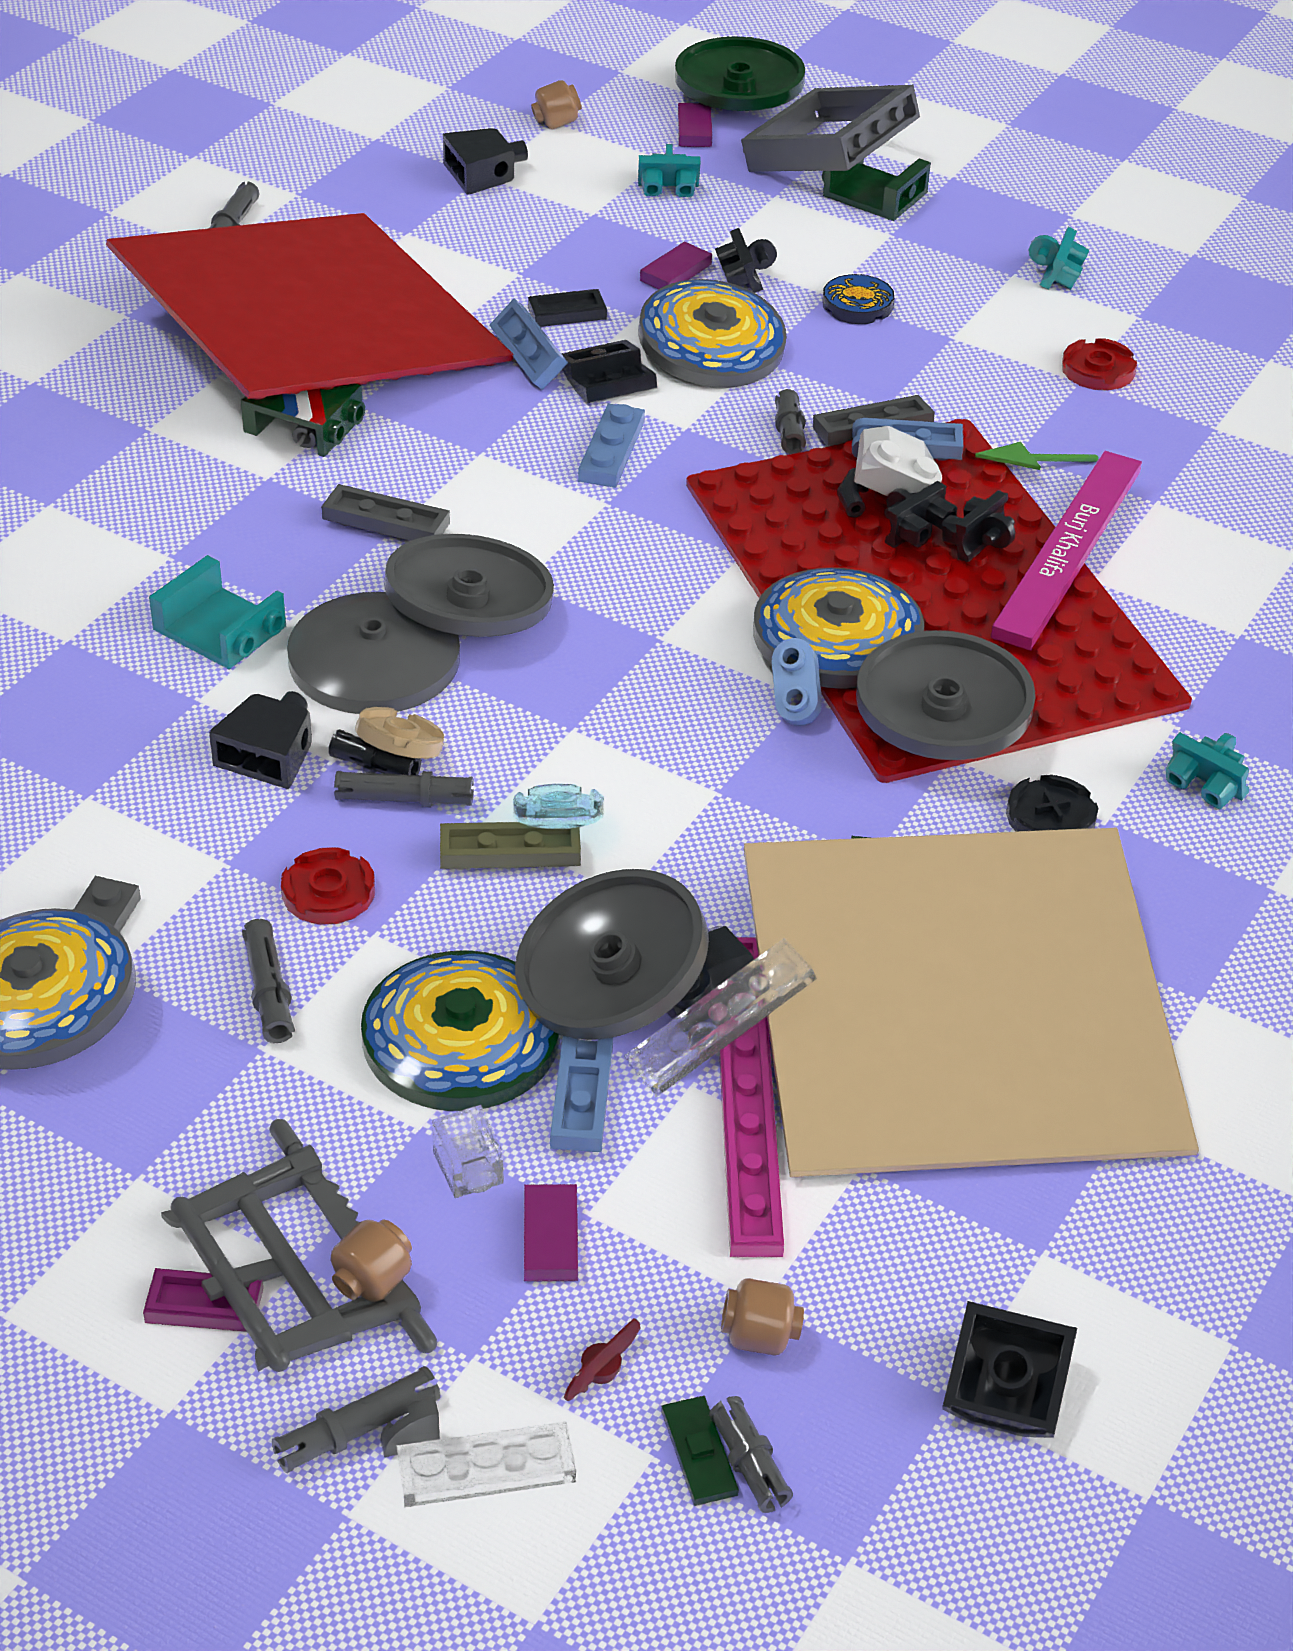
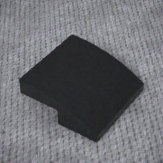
M626 339L561 353L568 362L562 369L563 373L577 394L587 403L657 388L656 373L642 364L640 348Z

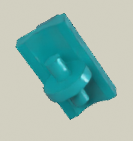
M666 144L665 154L639 155L638 186H642L645 196H658L662 194V186H675L676 194L679 197H692L695 187H699L701 157L673 154V144Z
M1068 226L1060 245L1055 238L1049 235H1039L1031 241L1028 249L1030 258L1036 264L1047 266L1039 284L1040 286L1049 290L1054 281L1070 290L1074 286L1082 272L1083 267L1081 266L1090 250L1074 241L1077 230Z
M1179 732L1172 741L1173 756L1165 772L1167 782L1180 789H1186L1195 777L1205 781L1206 783L1201 788V797L1206 803L1220 810L1233 797L1242 801L1249 793V787L1246 786L1249 768L1242 764L1245 756L1234 751L1236 746L1235 736L1224 733L1217 741L1205 736L1201 742H1198Z

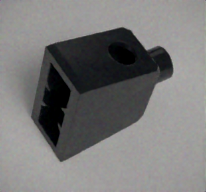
M495 128L442 134L443 164L466 195L511 182L514 179V163L527 161L528 149L524 140L508 143L499 130Z
M295 691L286 692L281 700L262 694L250 695L210 730L209 737L213 766L289 789L312 743L310 712L307 710L308 703L306 699Z

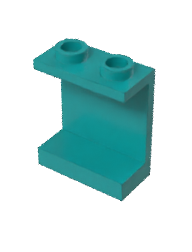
M209 555L203 557L149 596L154 631L229 670L286 627L284 593L277 590L256 605L222 587L220 561Z

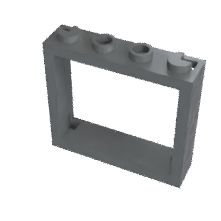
M914 84L814 88L741 139L748 171H848L920 118ZM851 121L835 134H808L823 122Z

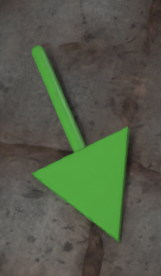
M1021 441L976 453L975 456L1036 470L1041 469L1037 461L1097 462L1099 459L1096 454H1031Z

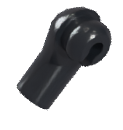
M856 467L848 471L837 488V495L847 515L853 518L861 516L866 509L859 492L866 493L869 491V488L854 482Z

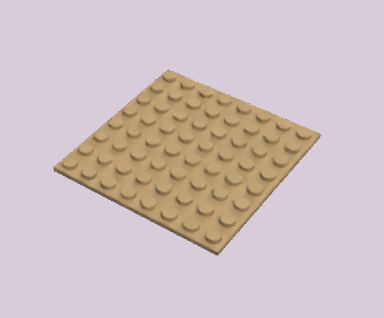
M1117 827L744 843L743 851L790 1177L1192 1156L1198 1154L1199 1147Z

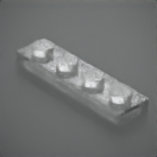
M783 938L633 1048L624 1057L637 1076L657 1098L817 979L812 967Z

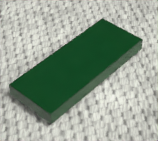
M705 1395L661 1405V1413L694 1506L738 1496L739 1492L716 1425L709 1416L710 1409Z

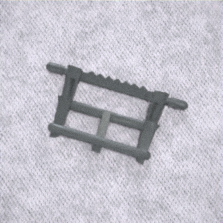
M284 1119L272 1121L269 1130L285 1154V1157L249 1175L242 1172L189 1199L183 1196L176 1197L171 1203V1210L161 1212L162 1219L168 1225L174 1228H182L212 1275L211 1278L202 1281V1288L210 1301L225 1296L257 1347L255 1351V1365L258 1372L268 1366L273 1371L282 1372L288 1368L292 1360L352 1341L353 1334L401 1319V1326L420 1352L431 1353L437 1347L438 1341L435 1334L420 1314V1302L403 1279L380 1301L371 1302L364 1297H359L356 1300L332 1309L262 1201L304 1185L341 1240L359 1223L356 1221L358 1212L346 1207L349 1199L337 1194L340 1185L326 1180L322 1174V1162L312 1145L309 1144L303 1147L301 1140ZM241 1210L272 1258L233 1268L214 1237L210 1235L211 1233L205 1222ZM284 1275L312 1319L276 1335L256 1303H254L246 1287L258 1279L264 1282Z

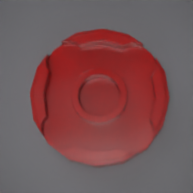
M1095 338V343H1085L1086 339H1080L1068 345L1063 352L1062 372L1070 381L1082 387L1093 390L1119 389L1130 384L1136 375L1137 359L1136 361L1133 359L1134 353L1117 341Z
M339 847L318 848L304 852L294 859L295 864L288 870L286 866L281 875V896L287 910L300 920L317 925L339 924L352 920L366 911L375 898V874L369 862L362 856H360V860L350 856V850Z

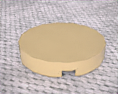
M371 707L360 712L355 725L357 735L365 742L381 750L400 756L423 759L438 757L444 745L443 731L433 722L419 715L409 714L408 719L396 717L398 711L388 707Z

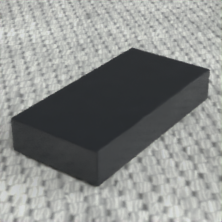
M599 289L528 297V310L540 327L607 319V307Z

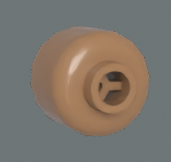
M558 80L537 89L535 92L536 102L531 104V109L537 123L544 122L549 129H556L574 122L578 118V111L582 109L581 101L574 85H568L563 80Z
M368 1219L359 1222L331 1251L330 1261L335 1271V1274L332 1276L334 1285L343 1295L351 1300H356L358 1297H364L371 1302L384 1299L411 1269V1242L404 1232L389 1220L382 1219L377 1222Z
M745 1278L740 1281L736 1290H727L722 1313L721 1332L729 1334L730 1343L736 1349L773 1356L780 1355L786 1349L789 1339L799 1340L803 1326L804 1307L794 1305L793 1290L785 1284Z

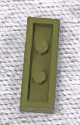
M579 821L440 823V869L581 866Z

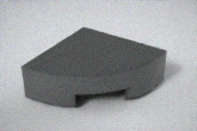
M435 1397L412 1403L407 1407L409 1414L402 1417L394 1425L391 1421L386 1424L380 1438L384 1457L440 1446L439 1412Z

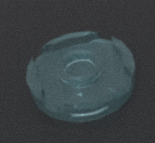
M552 783L536 785L528 789V796L518 792L513 798V817L518 822L533 827L545 829L577 828L594 824L604 816V796L593 788L590 791V795L582 793V787L576 786V784Z

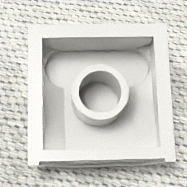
M890 426L864 429L859 440L854 482L888 496L889 493L898 488L905 489L909 493H918L934 482L942 481L939 467L933 460L924 441Z

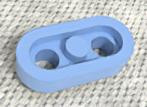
M790 638L781 642L775 648L772 655L775 705L778 713L786 722L794 726H804L813 722L818 717L822 708L818 657L805 640ZM791 654H799L797 662L787 664V658ZM797 694L803 695L800 704L796 706L790 705L793 696Z

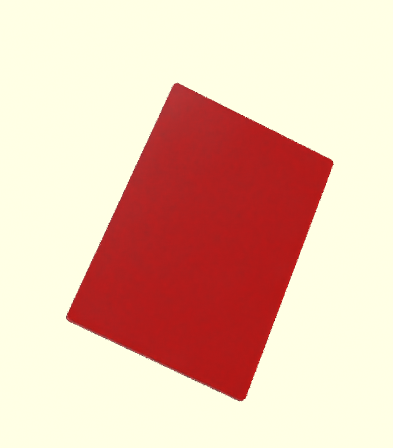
M954 419L950 422H945L963 424L962 460H937L933 458L942 474L941 483L947 486L945 500L957 506V517L964 518L963 509L966 502L975 496L986 500L996 491L1008 493V500L1004 505L1005 516L1013 518L1016 533L1014 541L1009 546L1000 549L989 545L969 562L958 559L957 546L943 542L942 530L932 525L931 537L928 542L919 548L906 541L895 548L887 545L885 537L891 530L890 521L884 514V510L887 508V496L870 488L866 493L859 492L866 506L864 513L855 518L847 515L837 495V488L848 471L856 467L857 458L852 454L853 440L843 444L813 448L809 451L778 455L765 460L750 463L744 462L721 469L704 470L700 473L691 474L686 478L688 490L758 598L778 580L805 570L847 568L868 572L891 581L913 598L921 610L924 620V631L959 632L990 641L1011 653L1030 674L1035 688V703L1032 719L1025 733L1012 745L999 752L965 760H944L924 757L890 744L877 735L864 721L857 706L856 688L821 687V695L877 781L881 783H889L1184 711L1191 706L1192 697L1085 563L1031 650L991 638L993 624L1055 529V525L1005 463L975 457L976 453L993 448L968 419Z

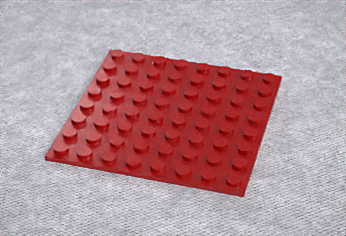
M365 213L118 237L106 240V246L248 399H263L266 396L285 393L298 394L301 391L320 388L332 389L335 386L355 383L362 385L369 381L383 379L397 380L404 376L431 375L433 372L446 370L460 371L467 367L494 366L497 363L513 361L514 354Z

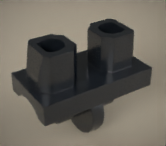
M740 228L729 231L732 242L715 248L727 282L741 287L750 284L754 293L764 290L755 269L762 270L772 266L777 258L776 247L768 239L755 240L747 247Z
M936 481L918 493H909L902 488L895 489L889 493L886 499L887 508L884 510V514L890 521L891 530L885 537V543L895 548L906 541L919 548L927 543L931 537L932 525L942 530L943 520L950 515L957 516L958 509L957 506L945 500L947 486Z
M996 491L986 500L974 496L965 504L963 509L964 518L950 515L943 520V542L957 546V557L959 560L969 562L989 545L1003 549L1014 541L1016 534L1015 522L1012 517L1005 516L1004 505L1008 500V493Z

